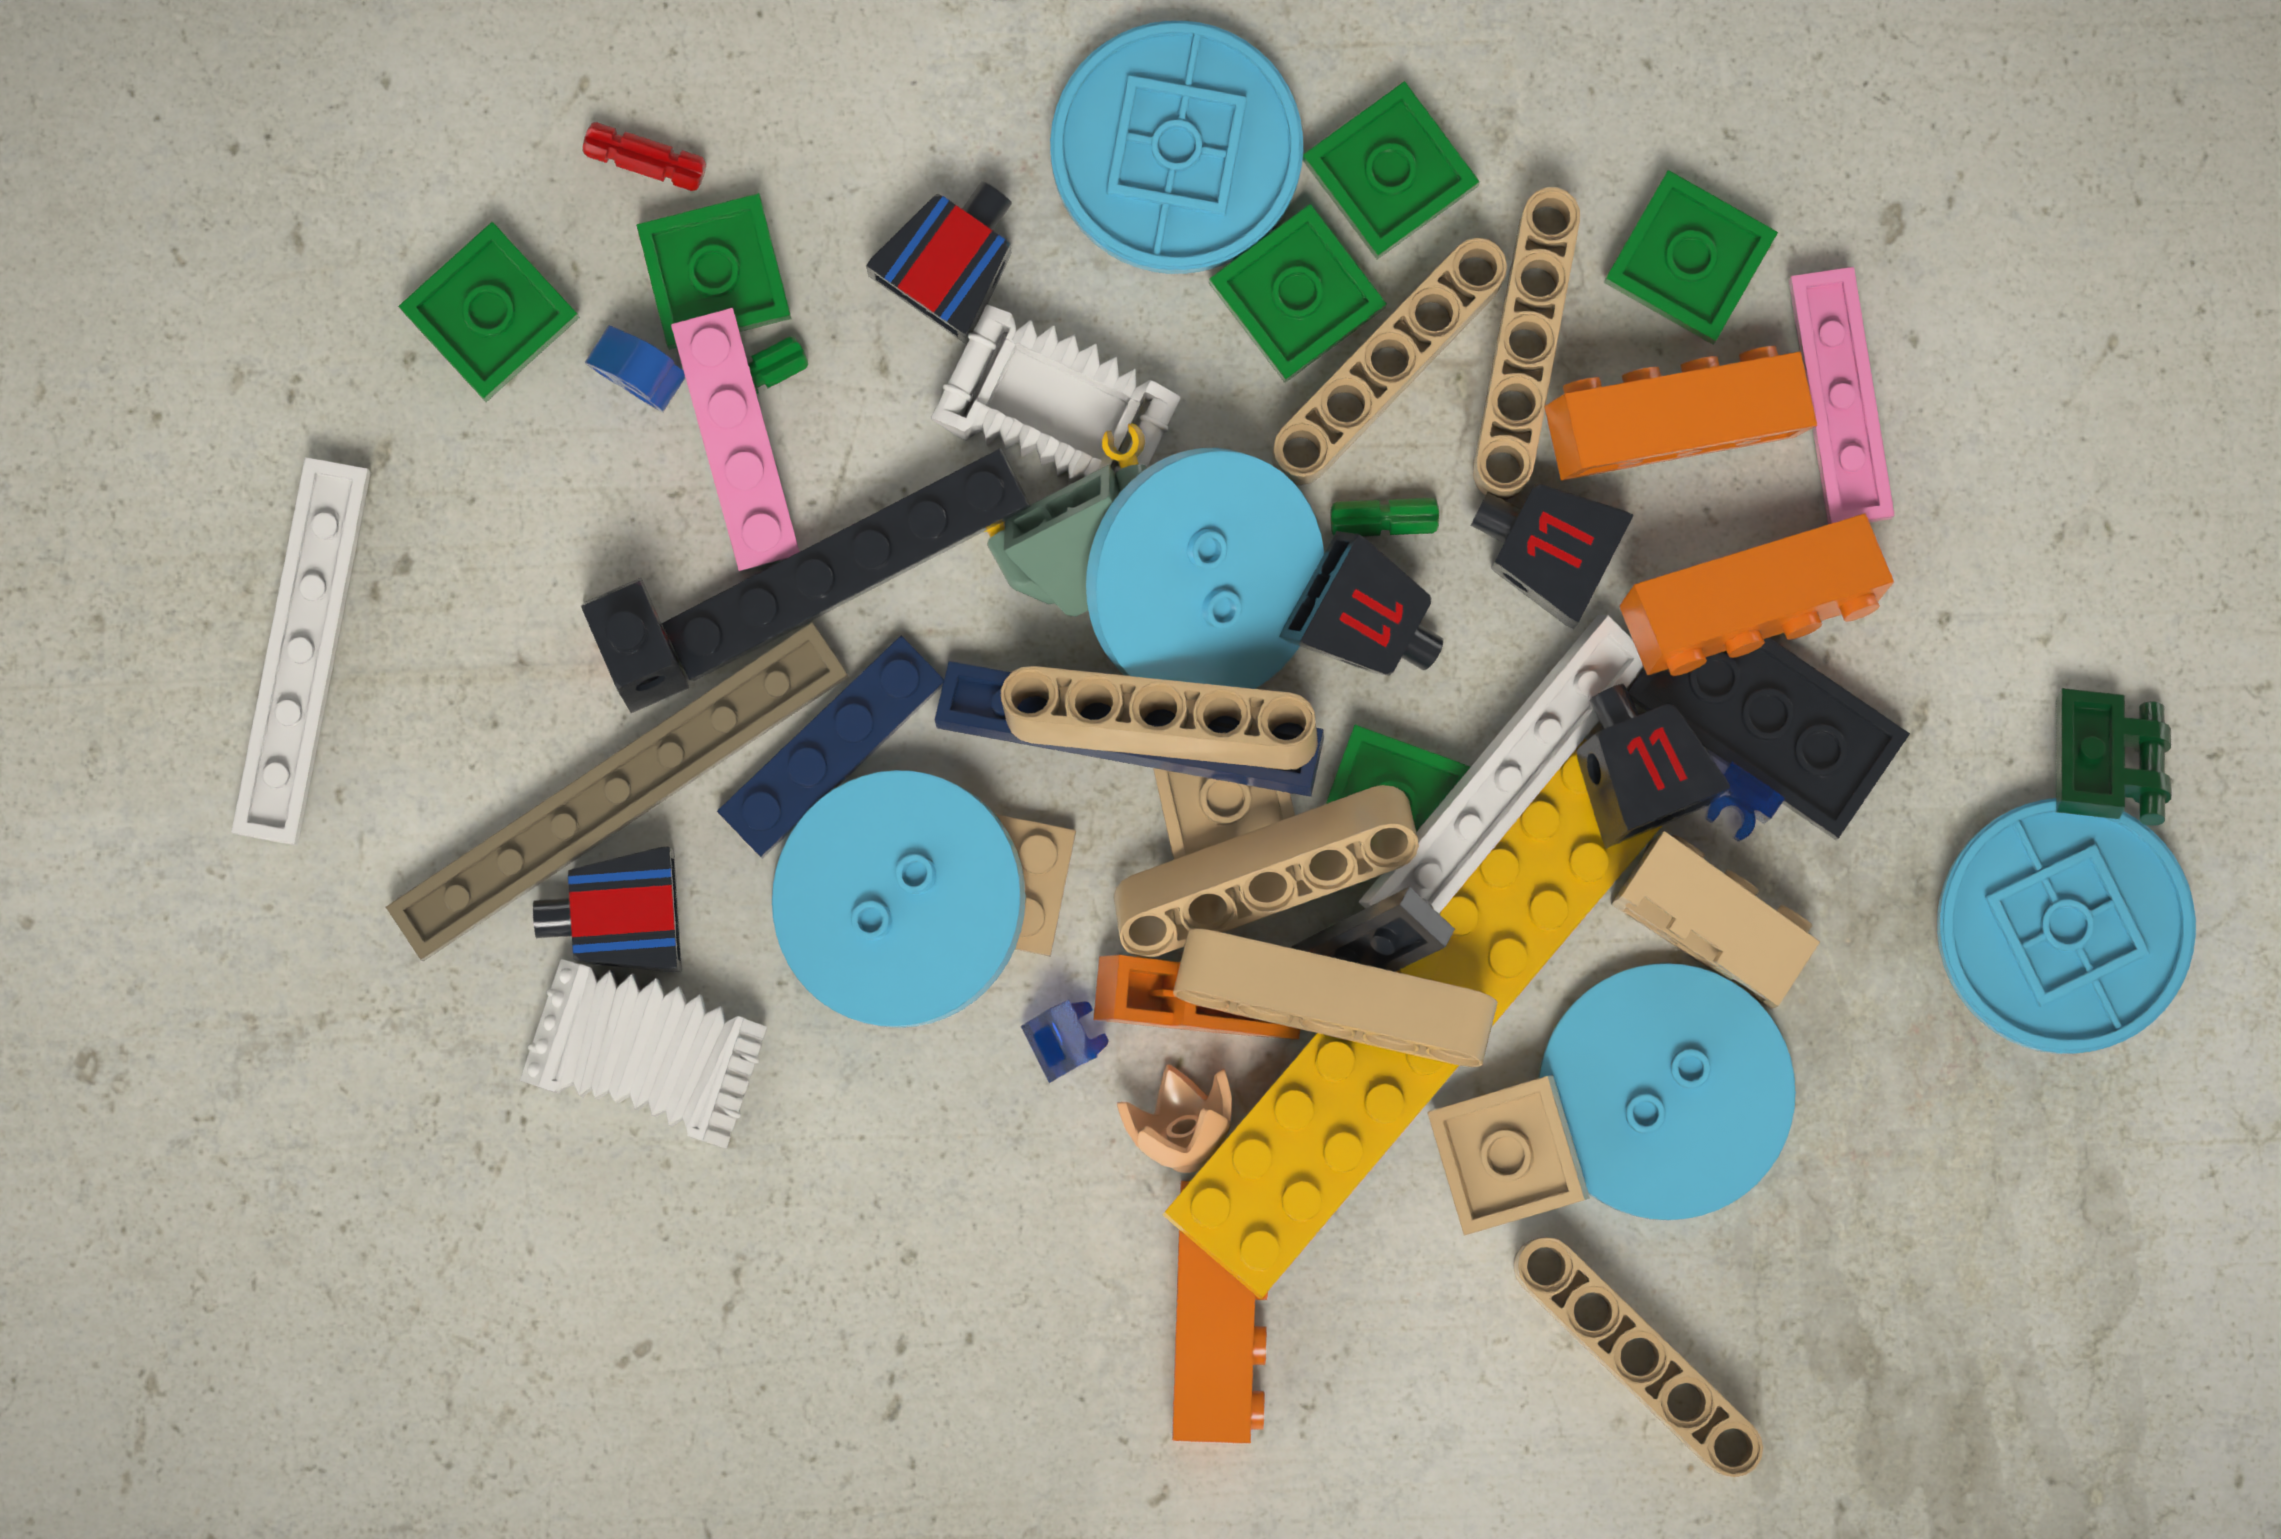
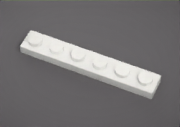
M305 457L232 827V833L298 846L371 474L367 468Z
M1609 615L1596 616L1416 832L1419 844L1416 856L1403 867L1380 875L1360 899L1359 903L1362 906L1368 908L1410 886L1418 895L1427 900L1436 912L1440 913L1598 723L1599 719L1589 700L1598 693L1618 684L1624 683L1627 688L1644 667L1633 639Z

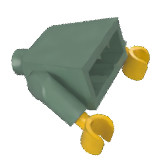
M1128 424L1133 444L1131 449L1125 454L1116 449L1111 430L1106 431L1103 435L1102 448L1107 456L1119 462V471L1115 473L1111 466L1107 465L1031 504V507L984 531L990 536L987 546L1012 589L1046 604H1056L1068 616L1077 617L1088 611L1086 595L1087 566L1096 532L1107 510L1119 493L1131 480L1147 469L1146 465L1139 464L1137 459L1145 446V436L1137 425Z

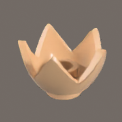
M1167 1065L1159 1088L1154 1115L1139 1109L1129 1102H1117V1107L1126 1131L1145 1155L1162 1166L1173 1168L1177 1172L1190 1173L1201 1170L1227 1139L1232 1116V1096L1225 1069L1215 1074L1209 1096H1207L1182 1072L1172 1065Z

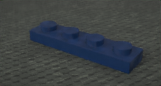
M901 635L717 810L718 814L763 859L795 828L800 819L816 802L837 788L942 688L944 679Z

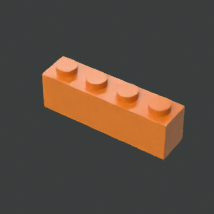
M1766 346L1739 354L1740 362L1720 366L1718 357L1710 356L1681 364L1682 373L1661 376L1659 367H1648L1623 374V383L1602 387L1600 377H1592L1563 385L1564 394L1544 406L1561 480L1791 439L1805 433L1818 425L1801 351L1778 355L1776 346Z
M1866 513L1634 584L1619 607L1646 674L1650 675L1669 669L1672 676H1677L1699 668L1706 663V657L1727 651L1730 658L1748 654L1764 645V639L1784 633L1788 640L1803 637L1819 629L1822 626L1821 621L1842 615L1845 622L1863 618L1880 607L1879 600L1891 587L1894 580Z
M1190 1181L1180 1182V1193ZM1180 1230L1178 1243L1172 1440L1251 1443V1430H1263L1265 1392L1252 1391L1253 1365H1265L1267 1337L1266 1326H1254L1255 1300H1267L1268 1292L1262 1299L1258 1298Z

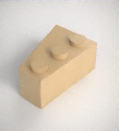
M1665 831L1662 832L1650 843L1611 905L1716 974L1732 981L1768 1008L1778 1007L1820 943V941L1808 933L1813 925L1801 915L1783 905H1780L1776 911L1756 896L1759 890L1749 881L1730 870H1726L1725 873L1721 872L1703 859L1705 854L1694 845L1679 836H1671Z

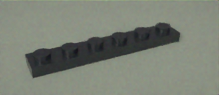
M999 448L663 622L662 625L689 680L696 681L983 533L1031 506L1004 451Z

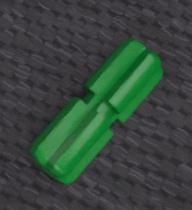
M787 337L752 355L753 361L748 363L755 391L758 394V387L765 384L768 389L805 370L808 366V359L799 341L795 337Z
M1434 498L1389 499L1387 505H1380V500L1337 501L1332 504L1330 509L1331 531L1333 535H1335L1336 531L1361 536H1380L1382 530H1389L1390 535L1432 534L1439 527V506Z

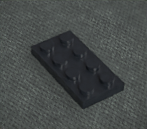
M1770 637L1764 639L1765 643L1760 648L1739 657L1730 658L1727 651L1706 657L1707 661L1705 664L1682 675L1672 676L1669 669L1647 675L1645 669H1643L1628 691L1634 703L1646 711L1668 703L1674 705L1710 755L1834 840L1840 838L1910 735L1909 732Z

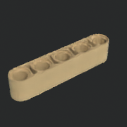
M1557 187L1536 191L1528 199L1519 220L1473 464V479L1477 488L1485 496L1489 492L1503 500L1517 496L1527 485L1534 469L1545 411L1544 406L1546 405L1580 224V209L1576 199L1567 191ZM1543 207H1552L1564 216L1566 229L1556 235L1544 234L1535 227L1533 213ZM1537 268L1547 271L1555 283V290L1544 297H1536L1529 294L1521 283V275L1525 271ZM1519 330L1535 332L1543 343V352L1533 359L1519 357L1512 351L1509 337ZM1509 391L1522 393L1529 399L1532 413L1528 418L1521 421L1507 419L1499 410L1498 398ZM1496 453L1509 454L1517 460L1520 467V476L1510 483L1495 481L1486 469V460Z
M1482 238L1469 239L1460 244L1281 428L1274 442L1272 453L1273 466L1283 472L1295 485L1310 484L1320 478L1496 296L1502 286L1507 269L1505 255L1499 246L1488 239ZM1469 258H1481L1489 263L1494 277L1486 285H1471L1460 275V264ZM1425 303H1438L1449 313L1450 323L1439 331L1426 330L1416 320L1415 311L1417 308ZM1382 348H1394L1404 356L1407 367L1398 376H1383L1373 367L1372 355ZM1339 393H1350L1361 402L1363 413L1355 421L1340 422L1333 418L1328 411L1327 403L1330 398ZM1296 438H1305L1313 442L1319 452V458L1316 463L1306 468L1294 467L1288 463L1284 457L1283 448L1289 441Z
M1037 666L1022 667L1013 671L1005 679L1001 689V701L1011 732L1020 740L1034 744L1283 770L1298 769L1307 764L1315 755L1318 746L1315 712L1311 704L1302 696L1289 692ZM1038 696L1048 701L1047 705L1036 713L1027 714L1017 709L1022 700L1028 697ZM1093 703H1103L1112 708L1107 716L1099 720H1089L1080 715L1086 706ZM1165 709L1176 715L1165 726L1154 727L1144 722L1148 714L1155 710ZM1220 716H1230L1240 722L1234 730L1228 733H1216L1208 728V725ZM1283 723H1295L1304 729L1298 737L1292 740L1278 739L1272 734V731Z
M1382 785L1372 787L1129 876L1116 887L1113 897L1121 945L1127 952L1137 957L1150 958L1184 947L1188 932L1191 929H1207L1223 933L1403 867L1416 856L1419 847L1408 797L1403 791L1393 786Z
M1207 929L1189 930L1173 994L1179 999L1198 1006L1467 1067H1479L1483 1064L1498 1003L1493 997L1472 989Z
M1548 1237L1533 1239L1521 1246L1515 1256L1513 1267L1515 1277L1522 1288L1708 1468L1721 1475L1739 1477L1747 1475L1757 1467L1762 1458L1763 1444L1761 1436L1755 1427L1578 1255L1560 1240ZM1543 1247L1556 1252L1562 1265L1561 1274L1556 1281L1549 1285H1540L1533 1281L1527 1269L1528 1259L1531 1254ZM1586 1293H1596L1601 1296L1608 1308L1606 1321L1595 1330H1586L1575 1320V1304ZM1643 1338L1653 1348L1654 1362L1647 1372L1635 1376L1627 1372L1623 1367L1621 1351L1624 1345L1631 1339ZM1689 1383L1699 1392L1701 1399L1700 1408L1692 1418L1681 1421L1673 1417L1669 1411L1667 1404L1668 1395L1677 1385ZM1735 1428L1746 1438L1747 1451L1740 1462L1728 1466L1721 1463L1716 1457L1714 1450L1715 1440L1723 1431Z

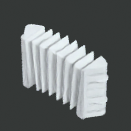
M991 305L985 306L973 332L968 334L969 341L956 365L954 373H952L948 384L943 385L944 392L931 416L933 421L965 441L983 431L987 446L999 436H1001L1005 450L1019 442L1021 457L1037 449L1041 466L1054 461L1057 477L1068 471L1070 484L1107 465H1110L1115 473L1119 471V462L1105 454L1102 448V438L1106 431L1111 430L1116 449L1125 454L1131 449L1133 444L1128 430V424L1132 423L1137 425L1145 436L1144 450L1137 457L1138 463L1148 467L1164 432L1169 430L1167 425L1181 397L1152 380L1136 387V368L1119 376L1117 356L1100 364L1097 343L1079 351L1075 334L1058 342L1055 325L1037 336L1032 319L1017 329L1011 313Z
M561 959L551 989L546 991L548 998L533 1043L528 1045L530 1052L520 1081L558 1094L574 1085L578 1095L582 1098L591 1090L595 1099L598 1100L610 1093L616 1103H620L631 1096L635 1110L639 1111L649 1103L652 1116L657 1117L666 1112L668 1126L673 1127L683 1120L689 1137L727 1149L736 1120L741 1117L739 1111L755 1064L759 1063V1058L757 1057L767 1027L739 1016L726 1022L722 1006L706 1012L704 999L701 994L687 1002L683 990L679 986L665 995L660 980L657 978L641 990L637 977L633 973L619 985L612 970H609L598 980L595 971L590 967Z

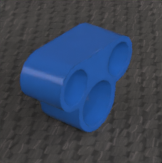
M608 325L585 361V364L595 372L660 412L665 411L686 378L684 371L675 365L674 360L648 342Z

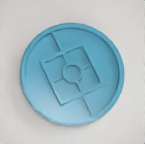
M1161 21L1149 23L1120 33L1103 43L1079 65L1062 91L1052 122L1050 137L1052 171L1057 191L1070 217L1079 229L1107 254L1121 262L1151 272L1166 274L1203 272L1234 261L1269 235L1284 216L1297 189L1302 168L1303 131L1301 119L1290 88L1280 72L1267 57L1246 40L1224 29L1200 22Z
M1198 448L1186 450L1168 456L1142 471L1130 481L1110 505L1096 532L1088 560L1086 595L1089 616L1095 635L1109 660L1123 675L1250 689H1256L1272 678L1285 666L1300 647L1285 641L1279 635L1324 555L1321 532L1310 504L1299 488L1283 472L1261 459L1231 449Z
M901 770L877 772L853 779L833 789L805 813L791 832L781 852L773 882L772 912L775 932L781 951L797 979L816 999L833 1011L845 1017L881 1027L906 1028L922 1026L943 1020L965 1009L982 996L1001 975L1016 948L1022 930L1026 900L1025 880L1017 849L1008 831L993 811L978 797L948 780L926 773Z
M2056 798L2028 803L2006 812L1979 830L1968 841L1956 857L1943 884L1937 913V937L1943 966L1950 983L1968 1010L1980 1022L2001 1037L2025 1048L2054 1054H2078L2108 1048L2126 1041L2144 1030L2166 1010L2181 988L2191 964L2196 937V917L2190 887L2181 866L2166 844L2149 827L2124 811L2120 819L2057 813Z
M1665 963L1634 967L1604 979L1587 990L1569 1007L1555 1026L1547 1042L1538 1079L1550 1075L1554 1077L1589 1195L1617 1211L1653 1220H1680L1702 1216L1717 1211L1744 1196L1761 1181L1779 1157L1787 1140L1795 1109V1077L1791 1057L1778 1027L1767 1011L1748 992L1732 981L1711 971L1683 964Z

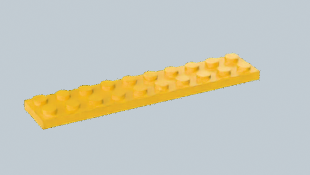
M1585 738L1439 913L1455 928L1446 947L1396 971L1397 973L1472 989L1493 997L1498 1003L1492 1026L1662 827H1657L1606 849L1577 760V749L1587 741ZM1317 1033L1162 1215L1258 1298L1262 1299L1459 1065Z

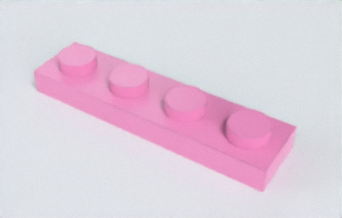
M1854 267L1791 276L1788 281L1799 349L1818 425L1812 429L1828 524L1866 513L1869 522L1892 519L1895 514Z
M733 308L671 324L738 570L741 571L791 557L800 551Z

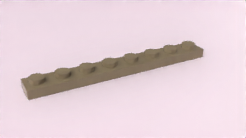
M811 622L386 906V909L420 960H427L849 677L813 622Z

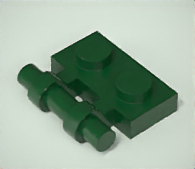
M2062 688L2056 699V812L2120 819L2125 809V797L2133 798L2135 802L2139 803L2140 822L2142 824L2156 826L2164 823L2165 803H2168L2172 796L2171 777L2165 774V753L2171 749V728L2165 723L2164 705L2155 701L2144 702L2139 706V719L2125 717V695ZM2125 747H2132L2139 753V769L2125 768Z

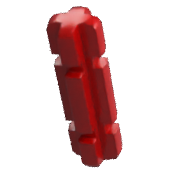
M598 122L591 123L584 137L582 151L589 158L604 163L612 159L615 160L616 167L662 182L667 177L672 179L671 182H673L674 186L690 191H696L702 183L706 171V162L702 156L684 150L679 155L674 153L672 146L626 131L621 136L617 134L616 128Z

